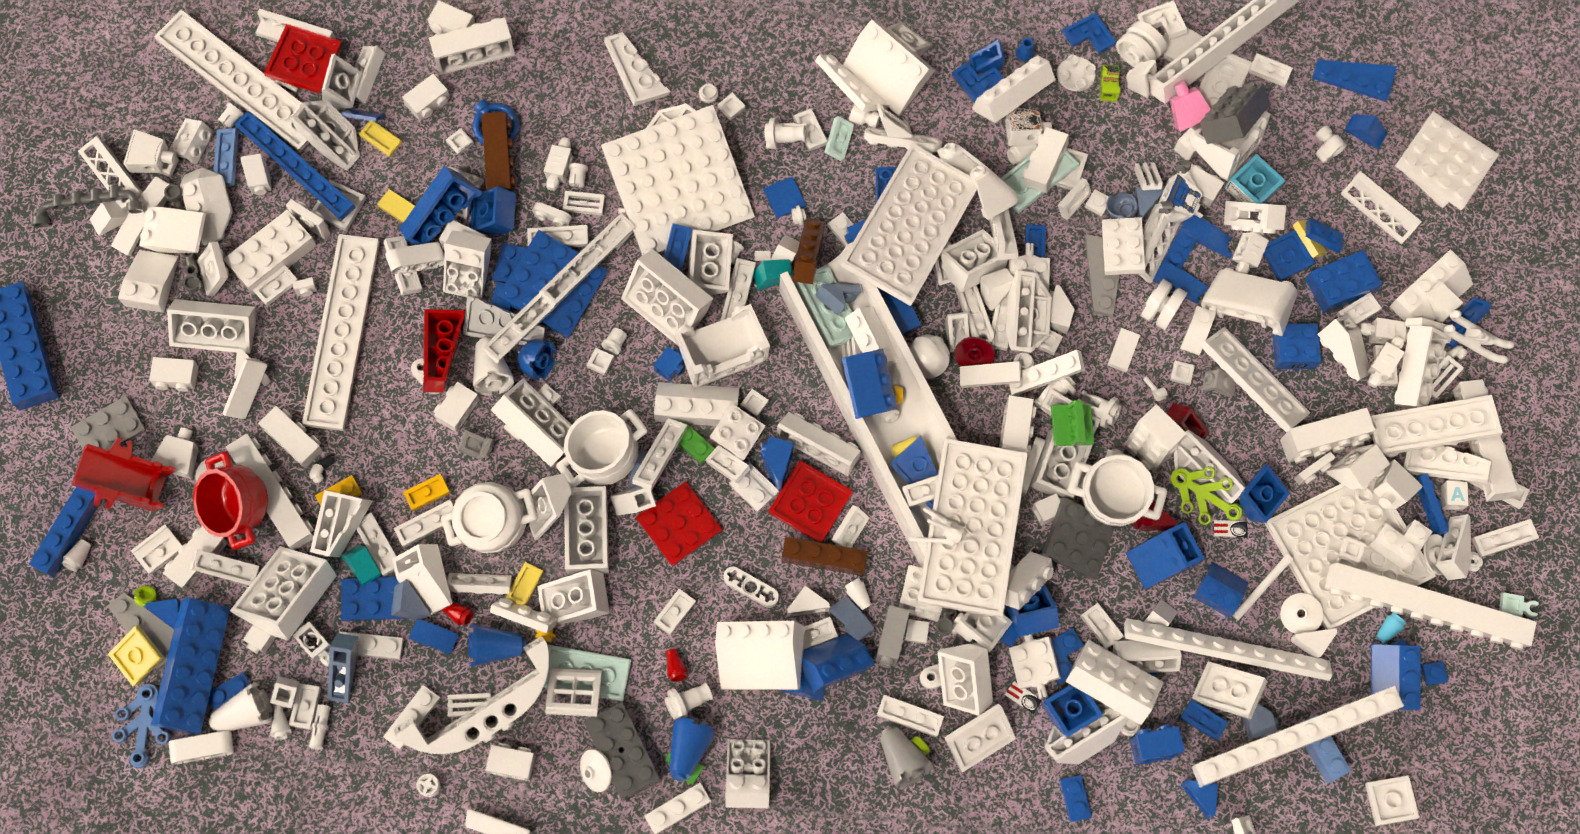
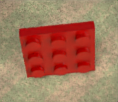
M286 24L264 71L265 77L321 94L331 54L338 56L342 42Z
M800 460L770 507L768 514L814 541L823 543L853 491Z
M686 481L658 500L656 506L646 509L635 517L672 567L722 532L720 525Z

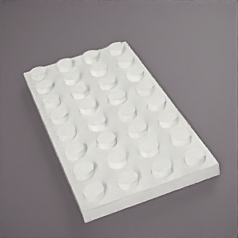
M912 143L840 266L911 306L977 190L975 182L971 180L969 175Z
M944 439L932 511L953 522L959 523L958 525L963 526L964 530L960 542H953V545L927 542L917 603L999 618L1003 617L1028 453ZM931 516V519H932V520H935V521L941 522V523H943V524H946V523L940 521L939 519H937V518ZM930 523L928 538L946 539L947 537L943 536L945 529Z

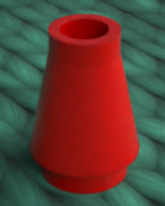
M454 602L441 610L458 626H467L473 617V611L470 610V607Z
M671 649L666 651L667 677L670 678L671 682H679L686 679L688 670L678 650Z

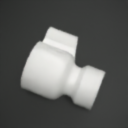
M855 104L849 117L850 122L858 125L867 123L873 128L877 127L880 120L878 112L861 111Z
M1328 125L1321 128L1315 135L1320 141L1324 142L1316 152L1317 157L1323 163L1341 153L1347 146L1339 135L1332 134V130Z

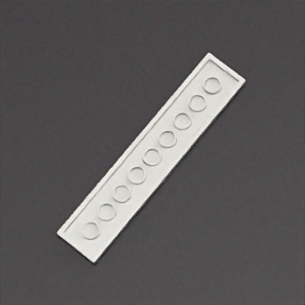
M180 10L154 36L159 43L242 108L253 114L260 122L297 151L301 152L310 143L296 130L290 118L301 102L273 80L265 77L264 73L183 10Z
M343 234L338 236L302 425L305 427L344 431L379 249L380 241L377 238Z

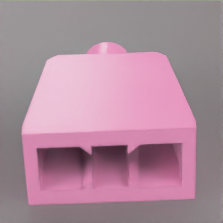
M1181 81L1174 85L1177 95L1170 98L1175 127L1180 132L1199 124L1205 117V114L1211 110L1201 92L1196 87L1188 89L1186 81Z

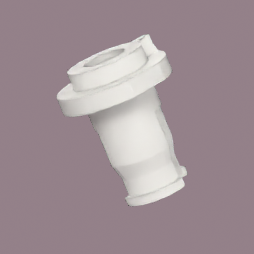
M770 118L769 123L765 125L766 149H778L780 143L806 142L805 138H807L808 134L806 123H779L777 118Z
M1070 377L1048 384L1034 403L1042 409L1040 406L1049 389L1063 396L1066 393L1074 395L1076 383Z
M1085 390L1082 391L1083 404L1091 405L1092 415L1101 420L1100 426L1105 429L1109 425L1113 426L1122 409V405H1119V399L1113 397L1108 401L1099 396L1090 395Z
M704 683L685 692L678 693L674 688L668 690V697L665 698V703L673 719L688 718L687 712L707 700H712L713 696L707 683Z

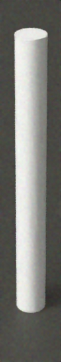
M1286 554L1240 605L1235 614L1232 615L1237 621L1293 560L1289 554Z

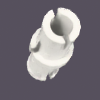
M317 705L315 720L311 725V729H313L309 745L311 749H323L325 733L329 728L327 723L331 710L330 706Z

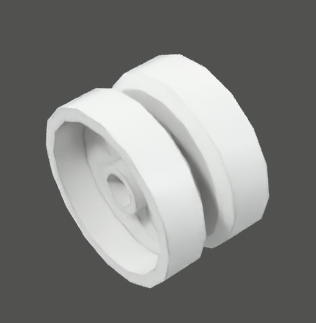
M1137 21L1117 41L1116 48L1122 59L1132 67H1135L1137 63L1149 60L1156 61L1166 51L1167 45L1157 29L1150 24Z
M1162 279L1157 289L1153 290L1141 314V317L1151 321L1157 312L1161 313L1156 321V326L1163 330H1166L1187 295V292L1177 288L1172 296L1169 297L1168 294L1172 289V283L1165 279Z

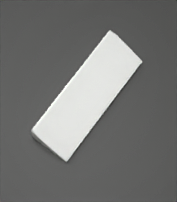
M378 46L362 47L355 68L362 72L355 101L366 103L385 55V52Z
M257 358L244 359L224 408L223 415L246 419L267 368L266 363Z
M471 809L467 811L465 824L467 828L485 834H531L529 829Z

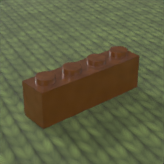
M505 112L482 113L486 188L489 190L498 186L512 192V187L516 185L515 176L511 175V168H514V158L510 156L509 149H513L512 137H508V130H511V119L507 118Z
M805 219L795 259L793 282L813 284L823 243L825 222L817 219Z
M785 537L781 562L863 576L868 551Z

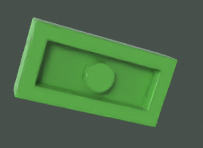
M685 422L687 430L678 445L702 465L715 448Z

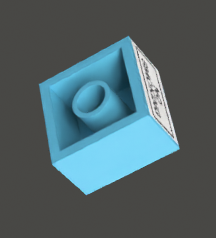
M1256 154L1229 179L1225 189L1239 202L1265 204L1281 189L1286 180Z

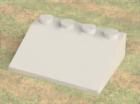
M872 19L857 38L843 66L889 104L888 108L898 116L902 114L936 71L884 25Z
M654 249L649 250L637 259L621 297L624 302L677 346L675 332L680 327L686 325L693 327L695 330L707 313L713 300L710 295Z
M280 546L232 607L231 612L270 635L288 641L337 575L327 560Z
M795 621L717 622L715 644L721 689L800 690L805 626Z

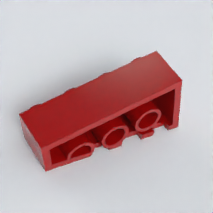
M424 309L423 392L444 393L463 329L466 310Z

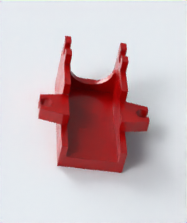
M121 437L116 438L109 450L91 444L84 446L71 485L95 493V506H100V500L104 499L107 503L104 509L107 510L112 507L115 500L151 512L163 508L164 504L158 502L166 476L174 473L176 468L166 467L162 463L151 462L134 455L131 456L133 442L128 440L126 441V447H122L120 441L123 438Z

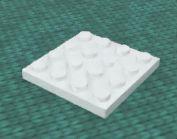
M1433 111L1395 167L1462 210L1499 154Z

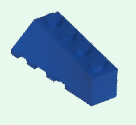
M444 165L399 229L407 241L415 245L426 244L442 231L441 227L447 222H452L455 219L454 216L462 208L465 210L470 205L469 202L476 196L479 197L483 192L463 175Z

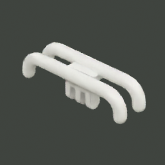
M1459 310L1451 311L1449 314L1450 318L1467 330L1463 336L1455 331V326L1446 325L1443 331L1447 336L1491 361L1507 363V356L1495 354L1481 345L1494 344L1502 348L1511 349L1514 347L1512 341L1500 339L1461 316L1462 313Z

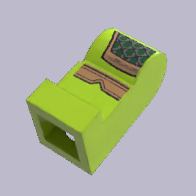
M1102 64L1099 101L1117 102L1120 94L1119 66Z

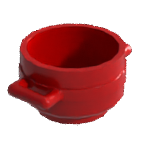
M223 451L205 459L207 471L199 476L194 486L193 504L195 514L203 528L209 534L216 537H228L231 549L237 550L256 541L253 529L260 525L268 507V493L264 482L250 468L241 464L233 465L229 452ZM223 461L224 466L215 468L214 464ZM245 534V538L237 540V535Z

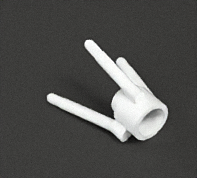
M924 508V512L946 523L943 524L932 519L927 520L928 523L945 529L943 536L947 538H909L910 541L953 545V542H960L964 527L928 508Z

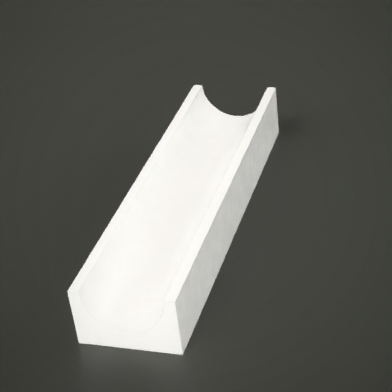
M850 243L845 246V249L839 256L821 268L829 266L837 284L860 285L861 293L854 302L848 303L851 311L854 312L858 308L873 307L899 358V361L888 367V372L892 378V388L893 385L903 388V402L896 405L899 415L895 422L891 424L882 423L879 414L855 419L849 388L844 375L842 345L827 348L793 282V276L789 275L788 272L780 274L779 292L920 567L923 568L927 542L910 541L909 538H928L930 523L927 520L931 519V515L924 512L923 509L930 508L926 503L908 507L902 491V487L908 485V483L890 465V462L897 457H894L892 453V444H897L913 436L917 438L921 435L938 474L944 439H957L878 288L840 266L852 245Z

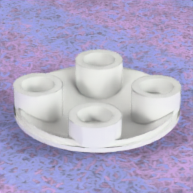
M1070 55L1059 65L1057 78L1064 88L1071 91H1083L1094 83L1096 67L1084 58Z

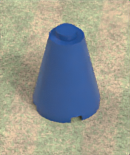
M478 624L469 625V628H473V633L468 635V657L473 658V662H469V666H478L521 656L522 651H525L523 647L526 646V639L522 638L521 634Z
M677 718L675 720L672 730L669 770L670 774L673 775V779L681 782L685 781V779H690L714 739L715 731L709 725L702 722L700 726L696 725L694 720L689 718Z

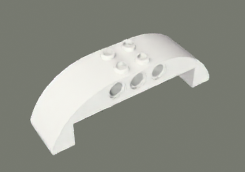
M540 636L523 647L536 668L534 671L426 739L412 717L394 729L395 737L403 744L415 750L430 754L455 753L471 748L481 741H484V743L490 741L496 736L495 732L500 729L505 731L513 726V721L524 714L541 693L549 668L547 643ZM509 703L514 704V707H513L512 710H510V711H505V710H504V707H505L507 704H509ZM490 715L496 716V719L491 723L485 721ZM476 727L478 730L475 734H468V729Z

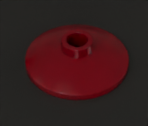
M980 337L962 339L954 349V358L961 367L992 364L995 352L993 346L987 340Z

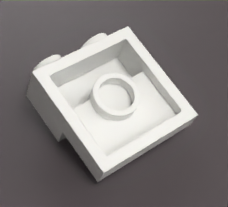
M961 612L953 621L956 624L953 630L969 643L974 639L990 652L1009 628L1012 621L1004 614L1002 618L971 612L963 614Z

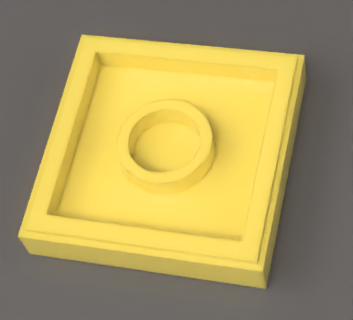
M140 625L135 626L108 654L132 686H137L164 658Z

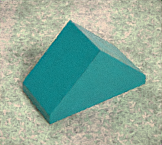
M791 260L762 261L754 271L757 290L761 291L780 284V274L788 272L789 275L793 276Z
M358 544L340 555L363 586L381 575L367 548Z

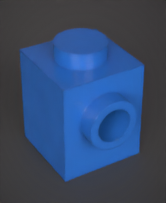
M667 346L653 367L656 373L671 382L676 374L679 376L683 372L685 363L681 351Z

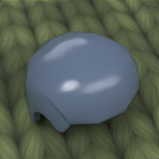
M1120 192L1116 196H1109L1106 208L1113 219L1133 218L1138 211V204L1133 195Z

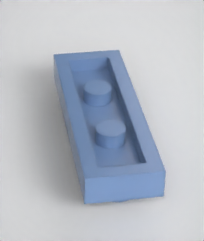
M236 128L217 130L214 172L223 176L226 187L235 186L239 131Z

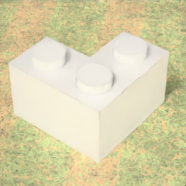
M1417 520L1407 525L1402 534L1388 524H1385L1378 530L1368 546L1404 570L1411 565L1433 531Z

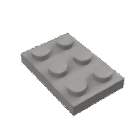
M126 396L70 427L82 449L85 445L91 444L109 450L117 437L123 438L120 441V445H123L126 441H130L147 431Z

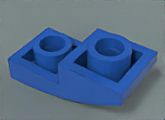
M416 619L408 639L449 655L458 634L432 623Z

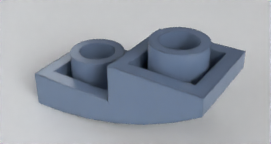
M846 596L830 607V613L845 625V631L856 640L861 641L874 632V627Z

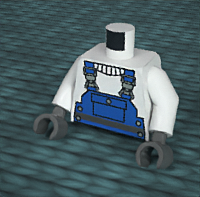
M1180 160L1181 165L1176 166V170L1180 172L1169 178L1156 208L1160 214L1163 213L1169 222H1183L1193 215L1201 218L1207 210L1206 207L1199 204L1202 192L1191 177L1189 171L1191 169V162L1189 160Z

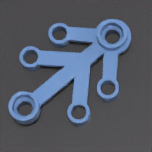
M152 684L142 685L137 691V698L125 708H119L115 713V717L119 721L125 722L130 718L131 713L141 707L140 715L123 729H117L112 734L114 741L123 743L126 741L127 736L138 728L136 749L130 756V763L136 768H144L149 762V756L145 752L148 728L155 735V740L160 745H166L170 741L168 733L164 732L160 727L151 725L150 709L151 706L155 709L159 693L158 689ZM146 691H150V696L148 698H144V693ZM122 711L126 712V716L124 718H120V713ZM122 732V739L117 740V734ZM166 735V740L160 742V736ZM141 755V761L135 762L136 756Z

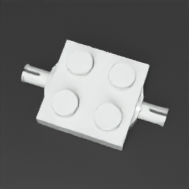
M1026 243V254L1018 256V259H1009V270L1013 276H1015L1017 270L1037 273L1040 277L1039 279L1049 292L1050 258L1034 256V244Z
M1032 634L1024 636L1025 642L1009 648L1018 688L1022 690L1029 687H1037L1039 699L1048 698L1045 685L1051 681L1061 679L1051 638L1045 637L1037 640L1033 639Z

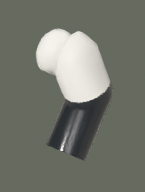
M330 455L313 464L309 476L310 479H313L314 483L323 481L324 477L321 474L323 469L334 464Z

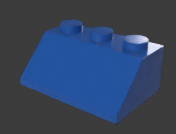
M883 348L842 358L855 419L897 409V400L891 385L892 378L888 372L887 357Z
M845 634L804 650L802 653L801 669L813 693L860 675L875 663L865 644Z
M1371 644V695L1395 686L1404 705L1398 710H1421V646Z

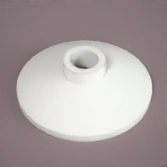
M1433 534L1429 536L1424 544V558L1428 568L1434 574L1441 576L1443 574L1436 566V561L1443 537Z
M1297 593L1284 601L1280 612L1281 620L1284 626L1294 634L1313 632L1322 623L1323 608L1320 602L1312 595ZM1299 610L1305 611L1303 618L1298 617L1297 612Z
M591 749L586 751L580 761L582 778L591 790L595 792L605 791L610 786L612 780L609 761L599 750Z

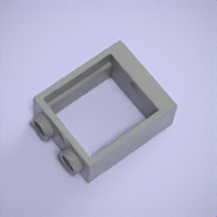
M889 605L875 662H879V666L884 668L896 667L910 610Z

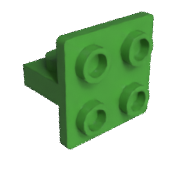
M1074 400L1068 405L1051 406L1054 446H1086L1094 444L1090 404H1083L1082 400Z

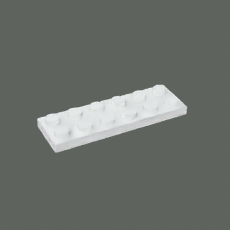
M1225 327L1201 345L1205 352L1286 433L1310 414Z
M1492 395L1370 416L1376 430L1372 434L1374 444L1378 445L1384 455L1495 437L1503 433Z

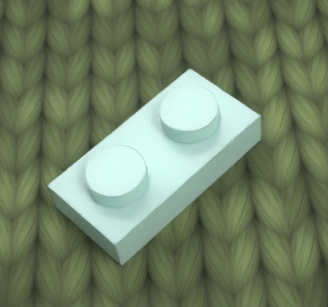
M839 116L835 117L824 153L839 161L843 160L854 124Z

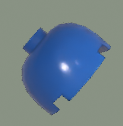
M532 339L525 343L518 352V363L521 371L532 379H545L555 364V360L552 359L553 353L556 354L555 345L544 339Z

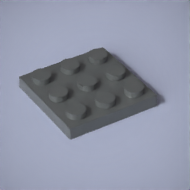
M1066 497L1061 498L1041 555L1051 558L1060 565L1090 580H1097L1115 526L1105 525L1097 521L1085 507Z

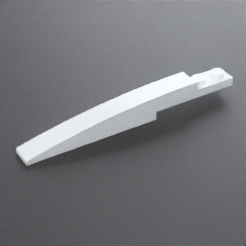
M620 213L543 287L539 294L508 322L482 350L498 363L547 317L636 226Z

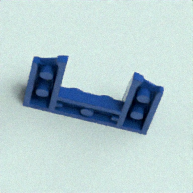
M1193 215L1182 224L1153 282L1160 284L1162 279H1165L1172 283L1170 291L1174 292L1175 289L1180 288L1187 292L1186 299L1198 304L1200 302L1198 297L1207 292L1209 287L1182 270L1186 259L1196 242L1231 259L1232 252L1228 251V242H1231L1232 238L1203 218Z

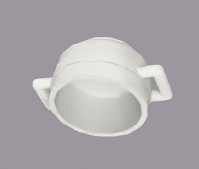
M632 409L627 410L621 416L604 410L589 412L578 418L569 428L564 440V453L566 457L557 463V469L561 474L565 473L571 487H576L584 480L596 485L613 484L623 479L634 468L638 458L637 440L647 433V428ZM629 419L637 429L634 433L631 427L625 423ZM570 464L578 475L573 477L566 466Z
M1113 455L1100 459L1093 466L1076 462L1067 489L1070 494L1082 497L1085 509L1094 519L1105 525L1120 527L1134 523L1142 516L1158 520L1167 496V490L1154 485L1150 472L1140 461L1124 455ZM1081 471L1086 472V475L1082 482V488H1079L1077 485ZM1154 494H1157L1154 510H1150L1149 507L1153 501Z
M495 482L475 484L464 490L455 501L452 512L442 515L441 520L449 546L452 547L463 543L470 549L482 553L504 551L515 545L524 534L526 524L537 519V513L529 489L515 492L510 487Z

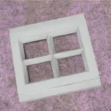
M551 668L545 714L597 717L602 671ZM557 680L573 681L572 690L556 689ZM577 681L593 682L592 691L576 690ZM555 694H571V702L554 703ZM591 695V704H575V696Z

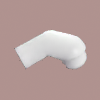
M1457 345L1447 351L1446 356L1449 355L1453 359L1457 356L1459 359H1463L1468 352L1463 346ZM1447 361V363L1442 367V369H1445L1450 364V362Z

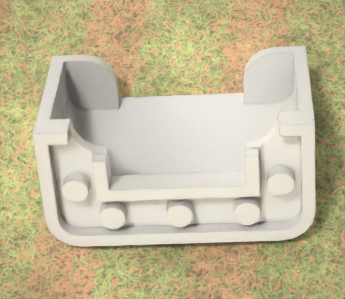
M1265 111L1245 137L1240 139L1206 144L1202 129H1194L1189 137L1190 145L1221 178L1229 181L1261 142L1271 114Z
M948 143L943 148L937 150L941 160L969 175L971 180L975 182L983 207L981 211L987 220L1009 209L1018 202L1014 189L960 145Z
M1225 268L1216 275L1203 297L1201 306L1216 312L1214 320L1216 315H1219L1220 318H1223L1224 314L1259 322L1262 328H1266L1268 325L1273 328V334L1283 336L1298 293L1294 284L1289 281H1275Z
M751 304L746 306L739 305L733 309L734 312L730 318L694 330L693 327L686 325L680 327L675 332L679 349L694 387H699L742 371L767 359L770 344Z

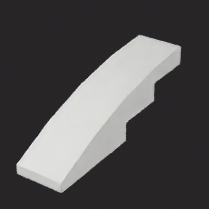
M155 176L138 199L143 203V212L128 214L111 245L112 247L131 256L141 238L147 207L164 206L167 200L164 190L170 185L169 183Z

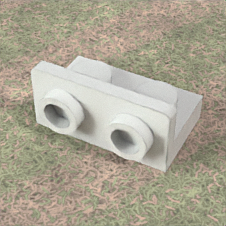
M186 118L168 151L175 152L176 157L187 158L191 163L198 164L214 131L202 121Z

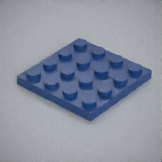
M538 230L498 295V299L521 311L579 253ZM598 265L540 323L568 339L608 270Z

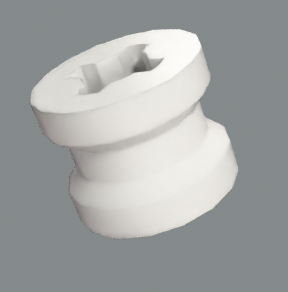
M424 774L417 781V789L425 797H433L440 791V782L434 775Z

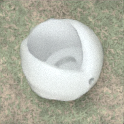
M930 334L914 339L910 346V351L924 378L931 379L941 375L948 367L950 353L944 340L941 337Z

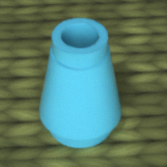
M1392 613L1390 616L1387 615L1376 638L1383 644H1387V642L1405 629L1404 625L1406 622L1395 613Z

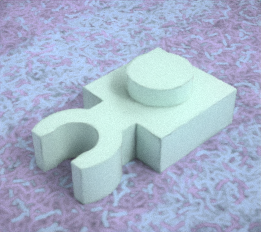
M1502 593L1499 611L1523 617L1524 613L1527 617L1534 618L1538 613L1531 612L1530 606L1536 607L1539 603L1536 601L1525 603L1524 596Z

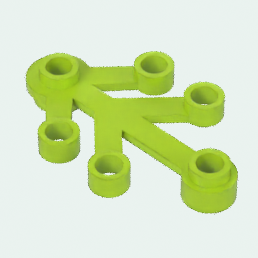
M1208 466L1203 470L1194 472L1178 468L1173 471L1171 482L1180 489L1183 502L1181 510L1184 513H1191L1195 508L1194 503L1190 500L1189 488L1195 492L1200 511L1198 520L1201 524L1207 525L1212 521V515L1208 511L1206 500L1225 511L1227 518L1236 521L1243 516L1244 510L1240 504H1229L1211 493V491L1220 489L1230 490L1234 485L1231 478L1226 477L1221 481L1199 485L1193 480L1203 477L1205 479H1212L1216 475L1214 467ZM1207 469L1212 471V476L1206 475ZM1179 475L1184 477V482L1178 481ZM1225 480L1230 482L1229 488L1224 486L1223 482ZM1186 503L1190 504L1191 510L1185 509ZM1231 509H1235L1237 511L1236 516L1231 515ZM1202 515H1207L1209 520L1207 522L1203 521Z

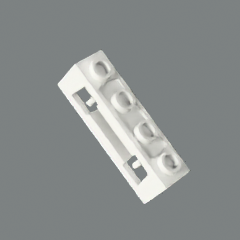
M1226 201L1224 225H1231V229L1276 233V230H1284L1286 205ZM1251 211L1259 212L1258 220L1248 219L1250 218Z

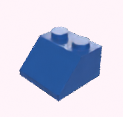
M496 186L484 191L479 197L473 198L470 228L482 234L503 235L513 231L515 225L516 193Z
M770 436L768 442L764 441L761 459L764 460V468L774 486L781 491L792 459L794 443Z
M1265 464L1240 494L1239 504L1243 507L1244 513L1250 521L1266 523L1290 492L1268 464Z
M1211 562L1193 598L1230 618L1235 614L1249 582Z
M1072 685L1046 699L1042 705L1054 726L1066 738L1103 717L1102 712L1092 697Z

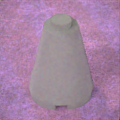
M888 727L882 731L880 741L896 788L899 786L901 789L909 787L921 780V774L925 772L928 775L933 769L931 761L898 728Z

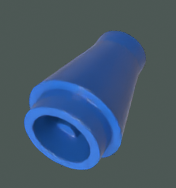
M1024 38L1015 51L1016 57L1020 61L1028 62L1034 57V42L1031 38Z

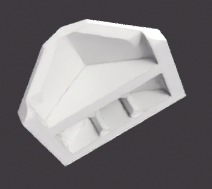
M879 102L877 108L887 137L911 138L912 133L908 121L905 119L903 121L884 109Z

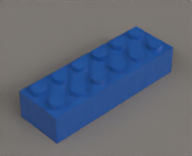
M22 281L0 288V362L11 402L19 411L60 398L30 290Z
M191 597L181 600L151 721L152 726L187 734L201 733L230 612L229 607Z

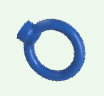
M486 99L475 105L476 115L473 120V132L481 144H483V133L480 128L481 114L492 113V111L505 112L509 116L512 128L508 137H512V142L515 140L519 132L520 123L513 109L501 103L489 104Z

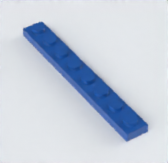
M249 111L234 124L238 130L341 221L356 208L347 197Z

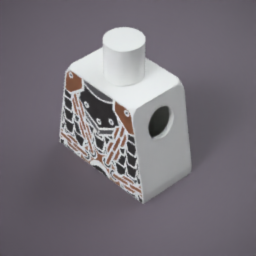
M1016 108L1007 114L1005 118L1008 146L1037 144L1040 133L1043 134L1046 127L1052 129V123L1041 122L1040 112L1035 110Z

